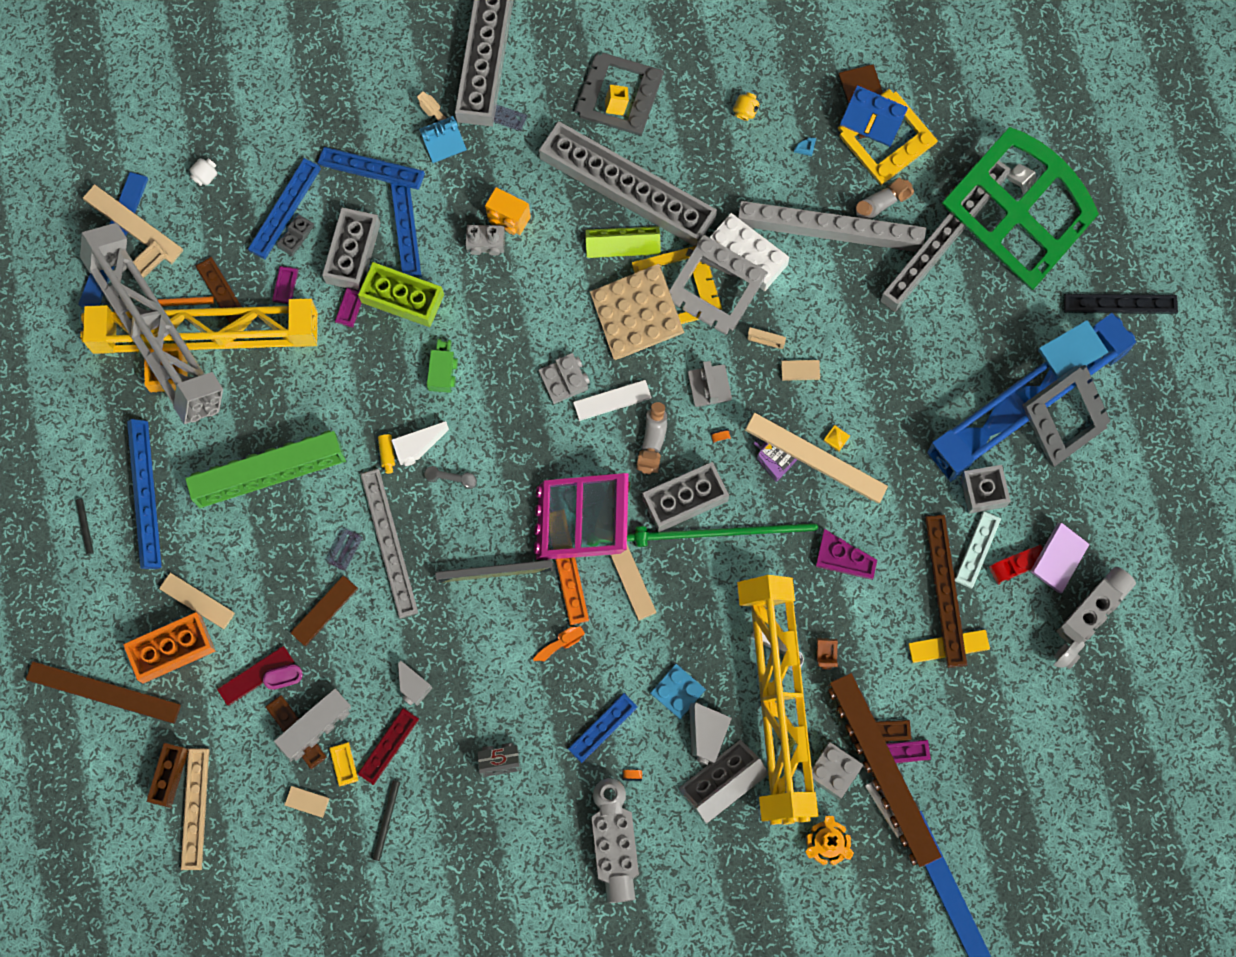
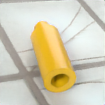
M389 434L378 436L381 467L385 468V473H393L392 466H395L392 436Z

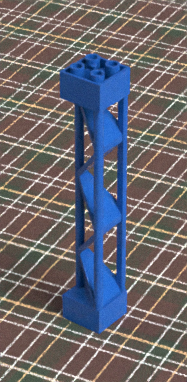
M1113 313L1092 327L1108 353L1087 365L1090 375H1093L1106 364L1113 365L1128 354L1137 342L1133 333L1127 331L1121 319ZM1046 362L931 444L927 453L950 482L962 475L964 471L969 470L974 460L1029 421L1022 405L1057 380L1050 369L1040 386H1024L1049 368ZM1074 382L1046 402V407H1049L1077 386ZM994 408L983 428H967L971 423ZM995 434H998V435H997L996 437H994L992 440H990L989 442H987L988 439L990 438V436H993V435H995Z

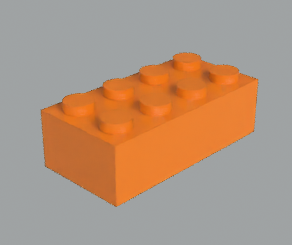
M197 612L123 644L136 679L143 684L216 652L204 620Z

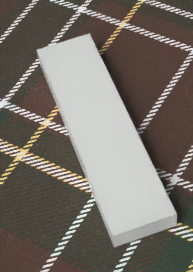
M646 380L573 403L578 419L581 421L649 400L651 395Z

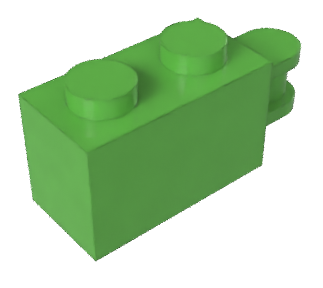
M438 339L436 350H431L427 380L428 391L451 393L452 387L456 385V376H453L454 369L457 370L458 358H455L454 352H451V340L441 341V339Z

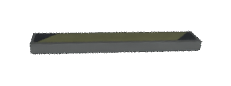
M552 560L440 571L436 572L435 575L437 583L548 572L553 571Z

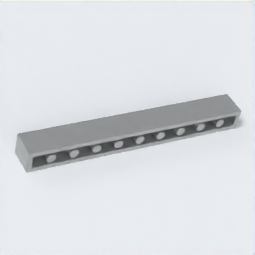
M998 160L989 170V175L1001 186L1011 169ZM976 185L961 202V205L975 217L991 197L980 186ZM952 213L946 217L883 293L881 302L894 312L898 310L966 228Z
M741 201L739 219L750 228L914 252H918L921 249L925 240L926 227Z

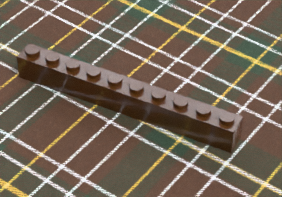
M852 673L831 682L829 689H827L829 696L832 700L835 699L838 707H836L840 718L844 717L847 723L845 725L849 736L853 735L856 741L854 747L859 755L862 754L865 760L863 762L867 773L871 772L874 778L872 784L875 790L880 791L883 797L881 798L885 810L889 809L891 813L890 821L893 827L898 828L901 834L899 840L902 846H907L910 853L908 858L912 866L916 865L918 869L942 858Z

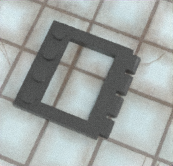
M603 52L602 55L595 54L591 64L592 68L589 69L585 83L588 84H584L579 97L583 100H578L574 113L580 114L582 119L642 136L662 81L664 70ZM609 66L643 75L628 120L593 111Z
M1086 365L1073 367L1022 405L1041 447L1053 467L1107 429V424L1111 421L1106 409H1104L1105 407L1100 395L1097 394L1096 386L1093 380L1090 379L1091 375ZM1075 382L1093 420V424L1066 444H1063L1045 403Z

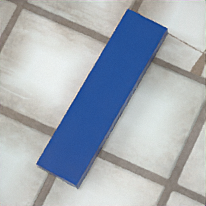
M623 693L568 750L583 763L638 706Z

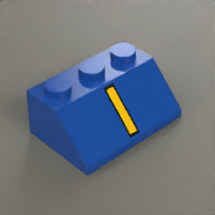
M857 85L840 125L891 147L908 107Z

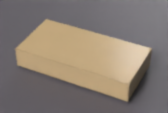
M153 241L133 262L144 278L168 254L157 241Z
M749 328L747 337L749 341L779 349L784 348L786 337Z
M819 360L781 361L782 381L820 380Z
M291 786L285 806L323 818L329 798Z

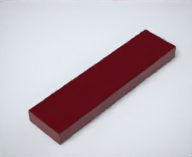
M283 646L217 690L226 705L230 706L264 683L263 676L266 671L294 664L295 661L286 647Z
M402 708L357 775L375 785L419 721V718Z

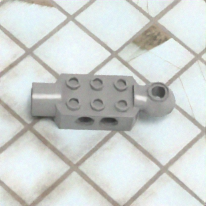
M1115 566L1056 632L1067 643L1054 655L1056 661L1053 666L1071 669L1081 656L1078 653L1085 646L1086 640H1089L1096 632L1093 628L1096 630L1108 618L1106 614L1109 615L1136 585L1135 580L1129 573Z
M607 778L596 784L593 790L594 802L600 808V811L592 816L598 879L605 882L607 903L636 900L633 879L639 875L632 812L622 808L626 800L624 786L616 779ZM608 789H612L615 792V797L611 800L604 797V792Z

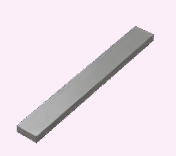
M378 468L361 473L399 618L418 614L380 470Z

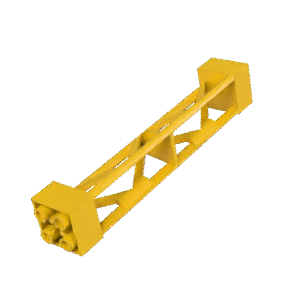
M765 575L737 582L739 605L750 606L752 610L770 795L759 797L761 821H770V825L810 822L811 817H818L816 792H814L809 750L793 602L795 601L793 578ZM784 603L786 605L788 631L786 632L782 630L775 620V605ZM762 632L771 644V654L766 669ZM777 636L787 647L781 665ZM790 666H792L795 693L783 692L782 681ZM772 671H773V673H774V680H773L772 682H769L770 677H771V674H772ZM796 698L799 727H794L785 715L784 700ZM772 728L781 741V751L776 765ZM787 731L798 744L791 761ZM802 762L805 792H794L792 777L798 763ZM782 768H784V775L782 778H779Z

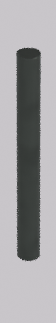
M392 781L372 860L380 861L400 786L398 781Z

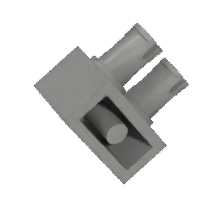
M467 225V252H470L472 255H480L483 252L494 256L504 253V226Z

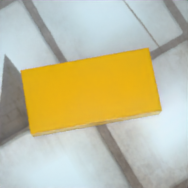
M349 742L330 747L338 785L343 786L359 781Z

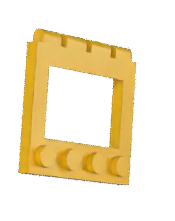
M887 89L881 96L908 107L904 119L917 135L878 165L856 140L855 136L859 133L841 125L838 127L841 133L839 137L881 186L938 142L897 92L893 93L890 89Z
M696 246L689 247L691 250L696 248ZM688 248L632 262L634 274L657 264L662 266L689 259L690 257L686 256ZM699 262L693 272L699 296L701 299L722 310L719 297H711L718 295L714 280H706L713 278L710 266ZM699 311L696 317L687 312L680 313L678 316L681 324L699 320L698 318L702 312Z

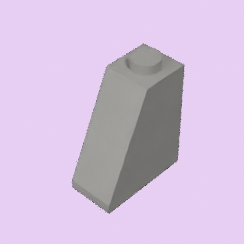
M692 703L689 707L692 756L697 758V762L704 765L715 763L732 718L698 703Z

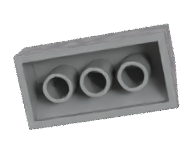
M739 740L717 757L715 763L707 765L678 789L707 824L768 775V771L760 758Z

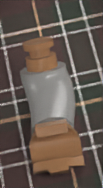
M899 177L888 185L889 188H885L860 201L856 206L857 215L863 219H873L880 212L897 202L896 197L900 202L911 197L914 194L913 185L908 180Z
M660 402L653 403L651 409L646 414L645 436L636 468L645 474L658 473L661 458L659 452L667 431V414L664 404Z

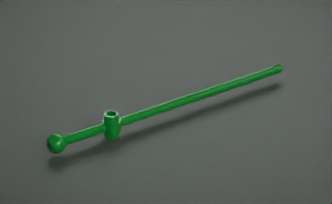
M795 524L650 533L647 532V527L642 526L635 527V533L627 534V541H635L636 547H647V541L807 532L816 531L818 525ZM595 532L587 534V542L590 547H596L599 543L611 542L595 536Z

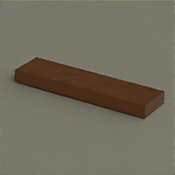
M212 257L196 265L197 270L220 308L242 307ZM225 315V316H226V318L228 319L229 323L231 324L232 322H234L235 320L239 319V318L242 317L243 315Z
M343 575L294 628L291 634L306 647L353 596L358 587Z
M282 695L265 706L283 732L299 720ZM318 744L312 748L308 746L304 750L305 754L302 756L311 770L327 758Z

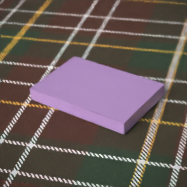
M1057 523L1030 572L1056 592L1062 593L1089 544L1064 524Z

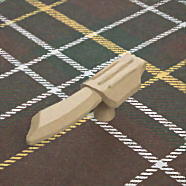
M422 92L417 96L420 107L428 116L434 115L438 121L446 119L439 111L440 105L431 95Z

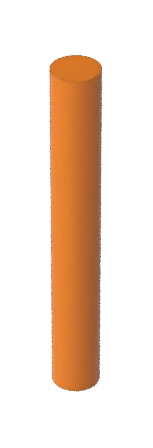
M214 296L157 299L161 306L214 304Z

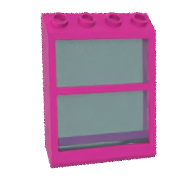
M620 473L544 480L537 486L536 497L539 499L535 515L538 516V523L535 525L537 542L534 544L536 560L614 555L626 551L629 474Z

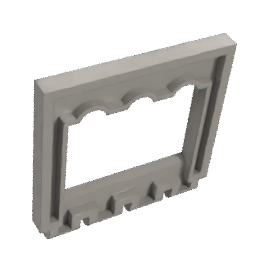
M703 235L671 287L670 294L675 306L680 308L683 302H685L682 310L694 317L698 315L699 311L702 312L698 318L699 320L711 327L717 321L714 329L726 335L729 330L733 331L768 272ZM703 256L750 283L731 315L684 289Z

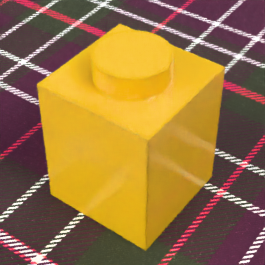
M609 86L605 98L606 113L624 115L629 101L628 87Z

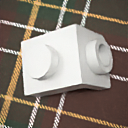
M1018 164L1009 172L1007 179L1020 186L1023 194H1025L1037 180L1035 171Z

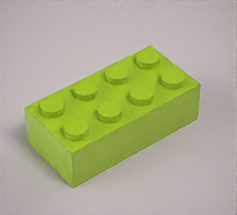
M373 262L358 296L363 304L430 328L444 297V292L441 286Z

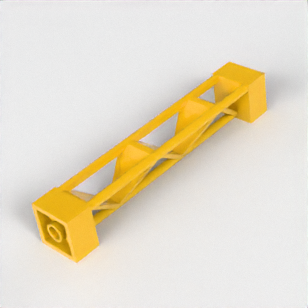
M312 298L289 299V306L164 310L168 317H172L170 320L175 328L186 318L201 331L179 333L183 340L210 339L213 341L185 343L189 350L317 346L318 311ZM107 305L84 307V313L81 316L82 323L84 324V330L81 331V341L93 354L140 352L136 345H116V342H134L130 335H116L117 324L128 333L116 312H112ZM129 311L125 312L129 319H132L131 313ZM289 313V329L284 328L265 314ZM243 315L218 332H213L192 317ZM257 316L273 329L243 331ZM159 326L151 330L154 337H158ZM170 333L164 338V341L173 340ZM140 334L147 348L153 349L145 335ZM283 337L285 339L234 341L236 338ZM176 343L163 344V348L178 347Z

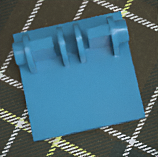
M453 116L419 129L432 163L467 150Z

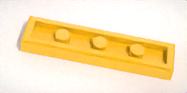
M986 630L963 634L966 654L990 649ZM942 637L908 644L912 663L945 658Z

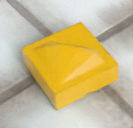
M834 425L823 442L839 452L850 438V435Z

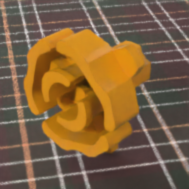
M825 816L824 822H820L811 828V831L815 832L818 828L825 827L816 834L814 839L815 846L812 845L811 841L813 834H808L806 837L807 850L805 853L809 859L813 858L821 865H826L828 861L821 859L818 853L827 858L839 855L836 860L829 862L830 865H836L843 861L844 858L850 860L854 854L850 849V835L843 837L842 833H845L846 828L835 822L834 816ZM828 839H831L834 845L828 846Z

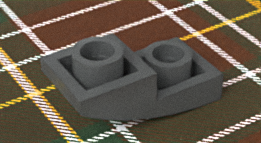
M298 215L288 226V232L277 243V248L293 257L311 232L314 223Z

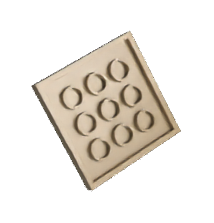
M659 264L590 291L614 360L685 333Z

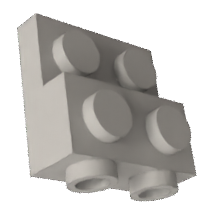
M573 353L555 360L556 363L538 370L553 404L588 390L589 378L586 373L582 374L580 370L582 363L578 356L574 357Z

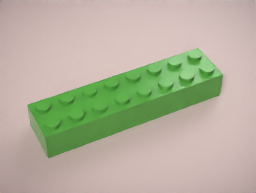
M328 430L316 437H305L297 443H286L278 449H267L265 453L259 455H248L244 460H232L227 463L228 465L222 467L213 466L209 468V471L192 473L190 477L185 479L191 500L199 508H203L344 463L346 459L335 431L331 432Z

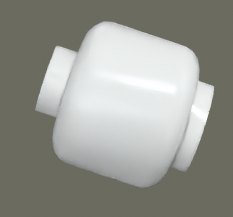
M200 158L190 168V177L200 186L202 184L209 185L217 176L216 164L209 158L207 160Z

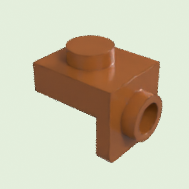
M817 638V665L822 669L838 667L837 639Z

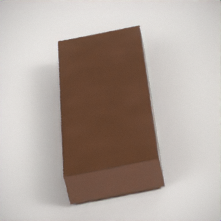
M910 720L876 722L885 742L912 740ZM852 735V736H851V743H856V741H855V739H854V737H853V735Z

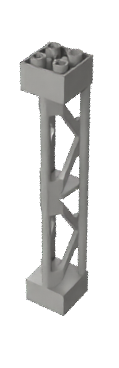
M118 223L82 232L81 260L89 273L95 278L171 400L183 424L196 422L201 418L214 416L219 413L223 394L222 386L213 372L204 374L127 253V238ZM116 266V270L113 271L111 267ZM127 268L130 270L147 298L121 284L123 271ZM100 270H104L113 285L108 286ZM130 297L134 298L135 300L141 302L142 304L148 306L151 309L145 310L138 306H135ZM129 311L133 316L132 322L125 312ZM159 326L158 337H154L150 330ZM143 333L154 352L150 353L140 334ZM169 333L189 365L162 350L164 338ZM172 364L193 375V377H187L176 372ZM172 378L176 385V392L167 379Z

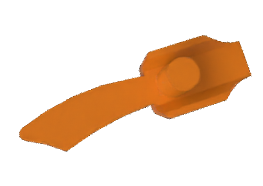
M581 626L570 627L558 634L559 640L543 648L533 658V661L545 662L562 646L567 649L578 643L582 636L585 635Z

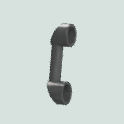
M430 466L424 473L425 479L428 482H436L440 478L461 482L466 489H473L477 485V479L474 474L468 472L460 475L439 471L436 466Z

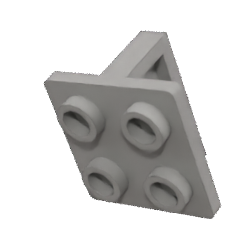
M711 361L703 362V368L688 371L695 407L732 400L724 364L712 366Z

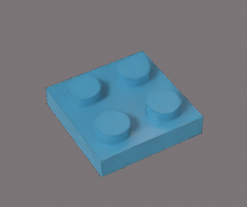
M675 664L650 694L678 719H681L689 710L690 704L695 703L706 689Z

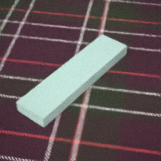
M984 511L982 512L955 577V582L971 589L973 588L1001 518Z

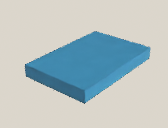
M1088 320L1038 349L1057 379L1073 367L1087 366L1108 353Z

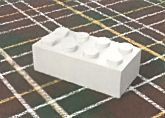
M732 213L710 236L712 240L768 272L760 286L763 291L768 289L788 265L789 256Z

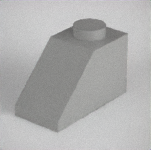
M400 661L398 668L400 692L404 695L402 699L410 706L413 703L418 706L431 691L432 686Z

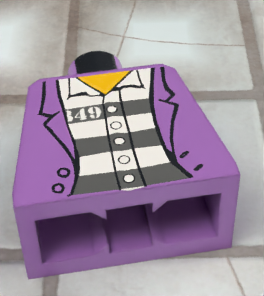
M759 438L754 443L761 450L757 460L776 482L797 461L796 458Z

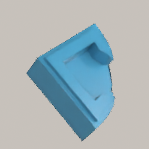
M807 138L798 143L794 153L812 156L816 138Z

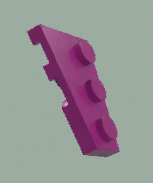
M824 529L816 567L873 580L878 560Z

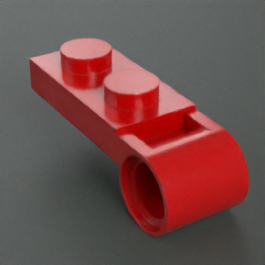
M1038 545L989 566L997 585H1000L1005 580L1009 581L1018 575L1031 571L1043 550L1042 546Z

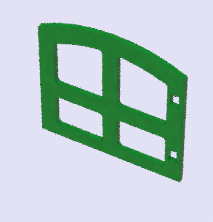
M1012 127L1006 129L942 202L972 234L1031 290L1036 288L1099 215L1092 197L1072 168L1048 146ZM1011 146L1026 152L1046 166V170L1019 201H1016L989 175V170ZM1056 178H1059L1066 187L1080 211L1078 217L1058 240L1029 214V209ZM976 185L980 186L1006 212L1005 217L992 232H988L961 205V202ZM1079 222L1082 224V227L1076 232L1073 227ZM1016 224H1019L1046 251L1045 255L1031 271L1027 270L1001 244V241ZM1044 262L1048 266L1041 273L1038 267Z

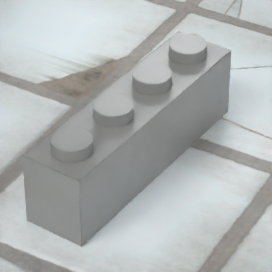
M334 689L274 741V745L290 762L293 759L295 761L299 760L305 754L304 750L308 746L311 748L320 741L319 737L324 732L328 734L335 728L334 724L339 719L343 721L350 715L351 705Z

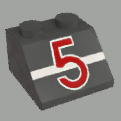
M513 743L502 744V748L494 749V746L483 747L482 751L478 752L479 773L482 777L522 771L519 749Z

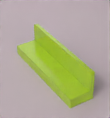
M655 226L586 230L587 258L658 255L661 253L660 228Z

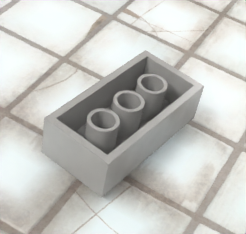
M347 208L341 209L322 275L326 284L361 290L381 224L378 215Z
M711 462L643 492L642 499L657 531L661 532L728 502L729 494L714 463Z

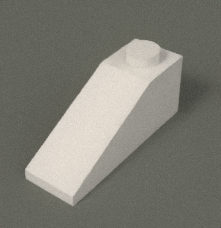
M445 421L393 439L392 443L400 465L410 466L416 462L415 460L420 459L449 430L447 422Z

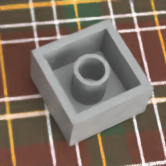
M1002 465L964 471L961 475V483L969 514L1005 508L1011 502Z
M830 742L812 768L813 783L840 800L863 767V764Z

